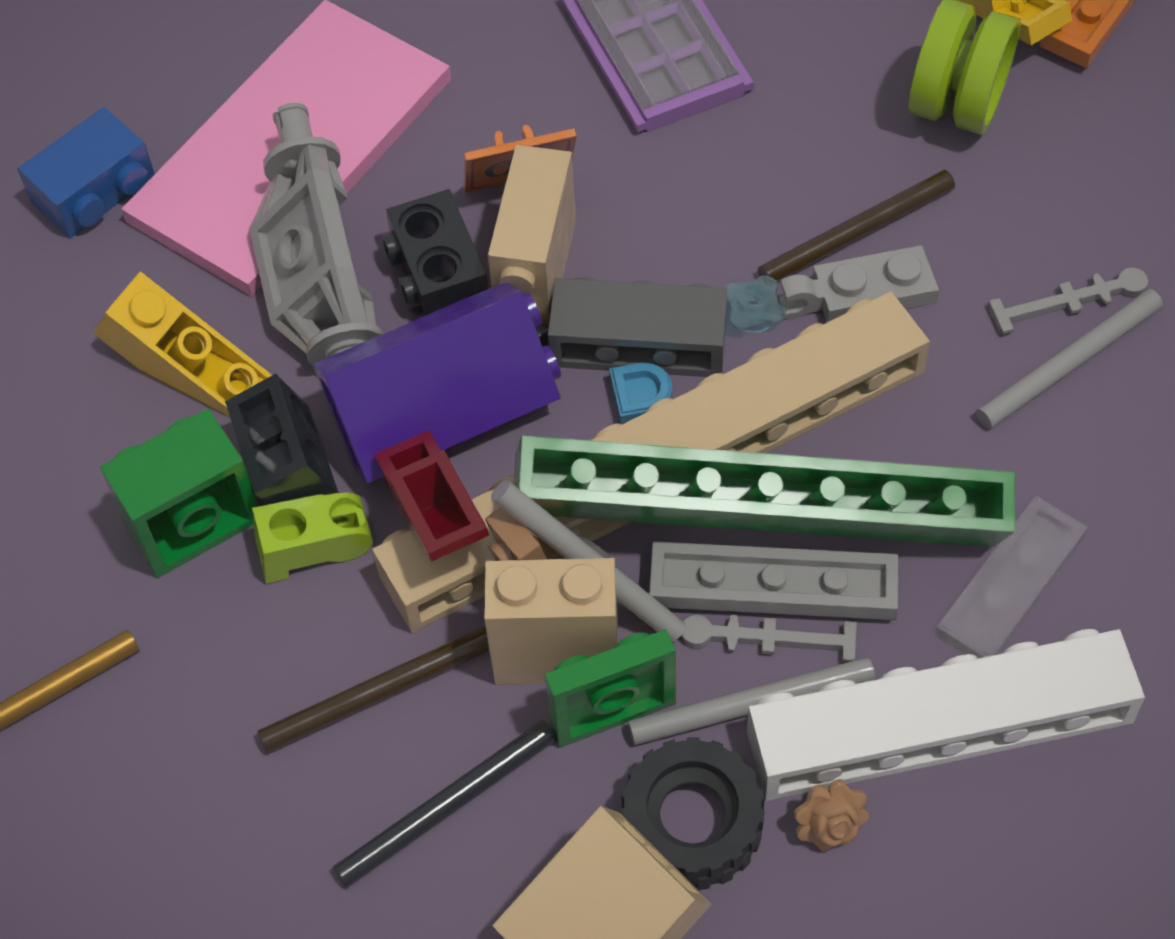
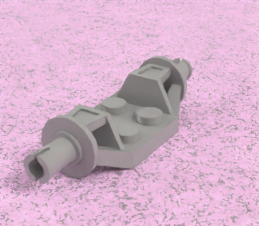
M288 103L278 107V112L274 111L273 120L277 127L280 144L270 150L263 160L264 174L270 181V184L249 230L270 324L306 353L307 361L312 365L382 335L384 332L379 326H376L371 293L357 282L351 260V252L341 219L339 206L347 199V194L338 172L341 160L340 151L334 142L323 137H313L309 122V112L305 105L301 103ZM323 326H333L323 331H320L318 328Z

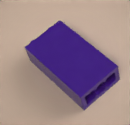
M509 283L499 284L312 364L354 469L367 484L383 477L376 461L375 453L430 430L440 450H445L561 399L555 383L556 379L561 378V371L552 350L548 346L542 347L535 328L542 324L541 316L534 299L528 292L523 294L521 290Z

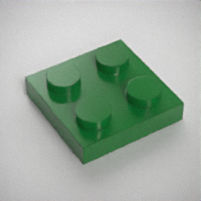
M666 629L651 635L643 632L629 635L620 640L613 649L591 657L587 655L570 657L559 663L554 668V671L544 674L550 726L556 736L559 748L623 725L630 720L641 718L676 705V649Z

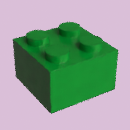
M209 408L192 417H184L177 420L163 433L138 446H130L121 450L112 460L99 466L127 530L157 579L253 526L252 508L258 507L244 462Z

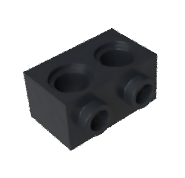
M450 189L386 209L390 232L381 234L382 241L391 266L401 264L405 273L404 276L399 277V282L409 309L419 307L422 317L488 289L487 274Z
M276 373L225 401L254 493L263 502L269 505L319 494L324 496L339 493L309 406Z

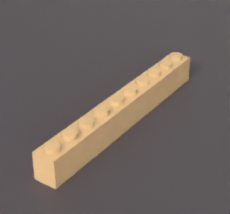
M890 291L874 300L864 299L857 302L846 314L825 324L817 323L807 327L797 338L775 349L766 348L760 350L747 363L725 374H712L702 380L695 389L675 399H662L653 404L646 413L624 424H612L605 427L592 441L768 453L925 372L930 340L893 292ZM514 475L499 480L488 492L472 499L487 526L490 536L432 562L425 555L410 529H401L392 533L381 545L372 549L379 578L411 633L485 597V561H496L488 549V546L493 544L495 539L485 518L500 508L491 499L495 488L505 480H509L513 484ZM554 517L575 535H580L592 542L630 523L624 521Z

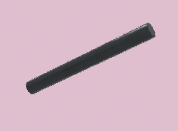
M544 720L532 726L334 865L333 869L346 888L350 887L554 743L557 739L552 729Z

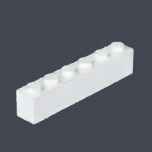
M1085 629L1070 634L1060 642L1038 646L1036 642H1022L1007 648L1002 654L977 658V656L972 654L960 655L947 660L940 667L917 671L912 667H902L887 672L880 679L855 684L852 680H839L825 685L819 692L795 697L790 693L772 694L760 700L757 705L749 706L747 734L761 787L763 788L765 801L806 793L816 785H826L828 787L834 780L838 779L843 780L845 784L1133 724L1145 696L1121 630L1099 633L1095 629Z

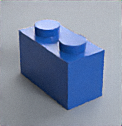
M102 107L17 168L30 202L70 239L84 228L98 222L103 214L129 195L137 193L155 175L145 142L105 107Z

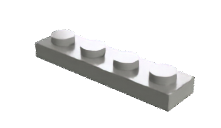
M653 542L649 594L666 608L896 620L898 612V554Z

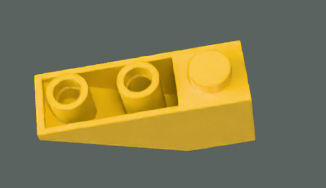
M141 271L105 312L93 333L139 370L228 417L230 415L225 401L272 376V374Z

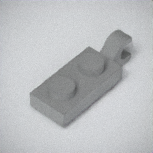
M919 245L813 266L812 279L805 275L785 277L780 281L784 295L778 297V302L784 319H795L809 313L823 311L826 322H829L846 314L857 302L864 299L874 300L890 291L893 292L905 309L934 304L937 301L939 288L923 246Z

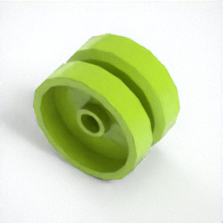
M942 0L931 21L919 53L909 96V114L937 121L946 114L956 94L953 109V119L956 128L984 135L992 122L1006 85L1019 39L1021 18L992 11L983 19L974 37L976 26L974 5L958 0Z

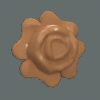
M841 779L834 780L828 787L826 785L813 786L807 794L806 802L796 808L793 813L797 823H800L796 829L798 839L815 843L821 851H828L838 845L850 844L857 836L859 827L869 820V813L864 808L867 803L866 794L862 790L850 789Z

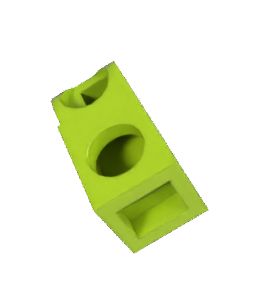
M343 492L324 496L319 494L252 508L254 538L265 584L289 579V570L327 561L344 562L358 558L365 554L373 544L361 497L354 493Z

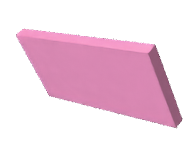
M324 0L122 207L121 211L125 222L250 297H253L262 287L249 228L270 184V181L264 174L263 160L270 150L280 144L277 127L273 120L274 111L278 112V107L288 103H301L307 107L313 137H323L334 142L340 151L341 160L338 172L347 194L452 80L450 66L341 7Z

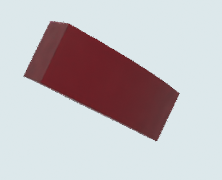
M430 430L374 454L395 504L419 546L431 562L490 536L486 524L444 449L440 450Z

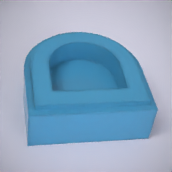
M636 363L609 368L610 383L620 424H624L646 413L656 402L665 398H672L671 378L664 369L657 365Z

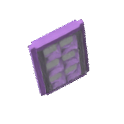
M560 0L637 133L643 130L647 132L743 97L744 92L754 89L752 78L703 0Z

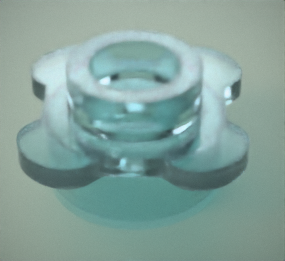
M760 276L756 281H748L744 284L732 281L724 287L728 288L727 302L731 306L730 323L734 328L749 333H759L767 330L772 325L779 324L785 318L786 309L782 304L778 303L776 296L778 283L774 278ZM757 300L759 304H750L749 302Z

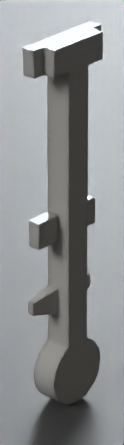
M1131 267L1122 270L1118 279L1107 282L1098 273L1093 274L1092 286L1076 290L1073 289L1070 281L1061 283L1058 286L1061 294L1013 307L1004 308L1000 298L989 300L988 304L999 333L1004 335L1014 331L1013 322L1069 308L1071 314L1078 313L1083 310L1081 304L1099 299L1108 304L1112 302L1111 296L1118 294L1129 298H1136L1146 291L1148 277L1144 271Z
M700 615L690 616L683 621L685 623V630L681 635V640L692 649H702L712 641L726 642L728 651H735L737 643L762 645V654L773 655L775 646L843 651L842 662L855 661L857 622L844 621L843 634L776 630V618H764L763 629L739 627L737 615L730 616L727 626L712 625L707 618Z

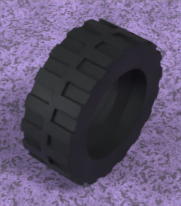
M687 737L686 741L676 742L674 739L664 742L663 747L655 751L652 748L643 755V760L638 766L634 764L628 774L629 782L627 786H623L621 814L694 887H698V890L710 889V885L719 882L723 885L732 880L733 875L737 871L741 870L743 872L751 863V855L753 852H757L761 843L765 798L763 788H759L757 784L758 776L752 766L749 768L743 762L744 757L735 750L731 752L723 747V743L714 740L705 742L700 741V737ZM695 784L707 787L722 801L725 819L720 830L712 838L699 843H687L671 836L663 826L660 816L662 803L671 791L680 786Z

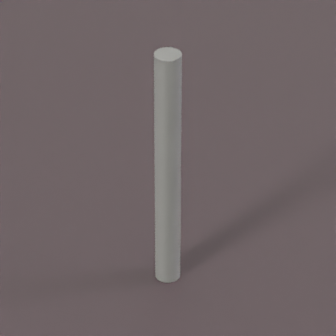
M1152 289L1143 292L977 409L976 417L986 429L993 428L1161 309L1163 302L1159 294Z
M509 480L501 482L495 488L491 497L492 501L565 559L604 558ZM615 567L617 601L656 632L666 629L671 641H676L683 634L685 623Z
M866 657L628 721V728L633 745L635 746L747 716L749 706L757 705L760 700L772 694L790 693L795 697L819 692L825 685L839 680H852L855 684L875 680V672L870 658Z

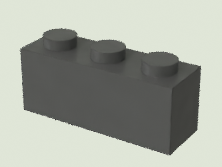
M578 277L575 279L555 278L548 330L549 348L552 350L559 368L609 371V368L636 363H651L664 369L668 375L708 377L715 373H723L728 288H715L705 284H691L688 286L654 284L644 280L614 282L597 281L589 277Z

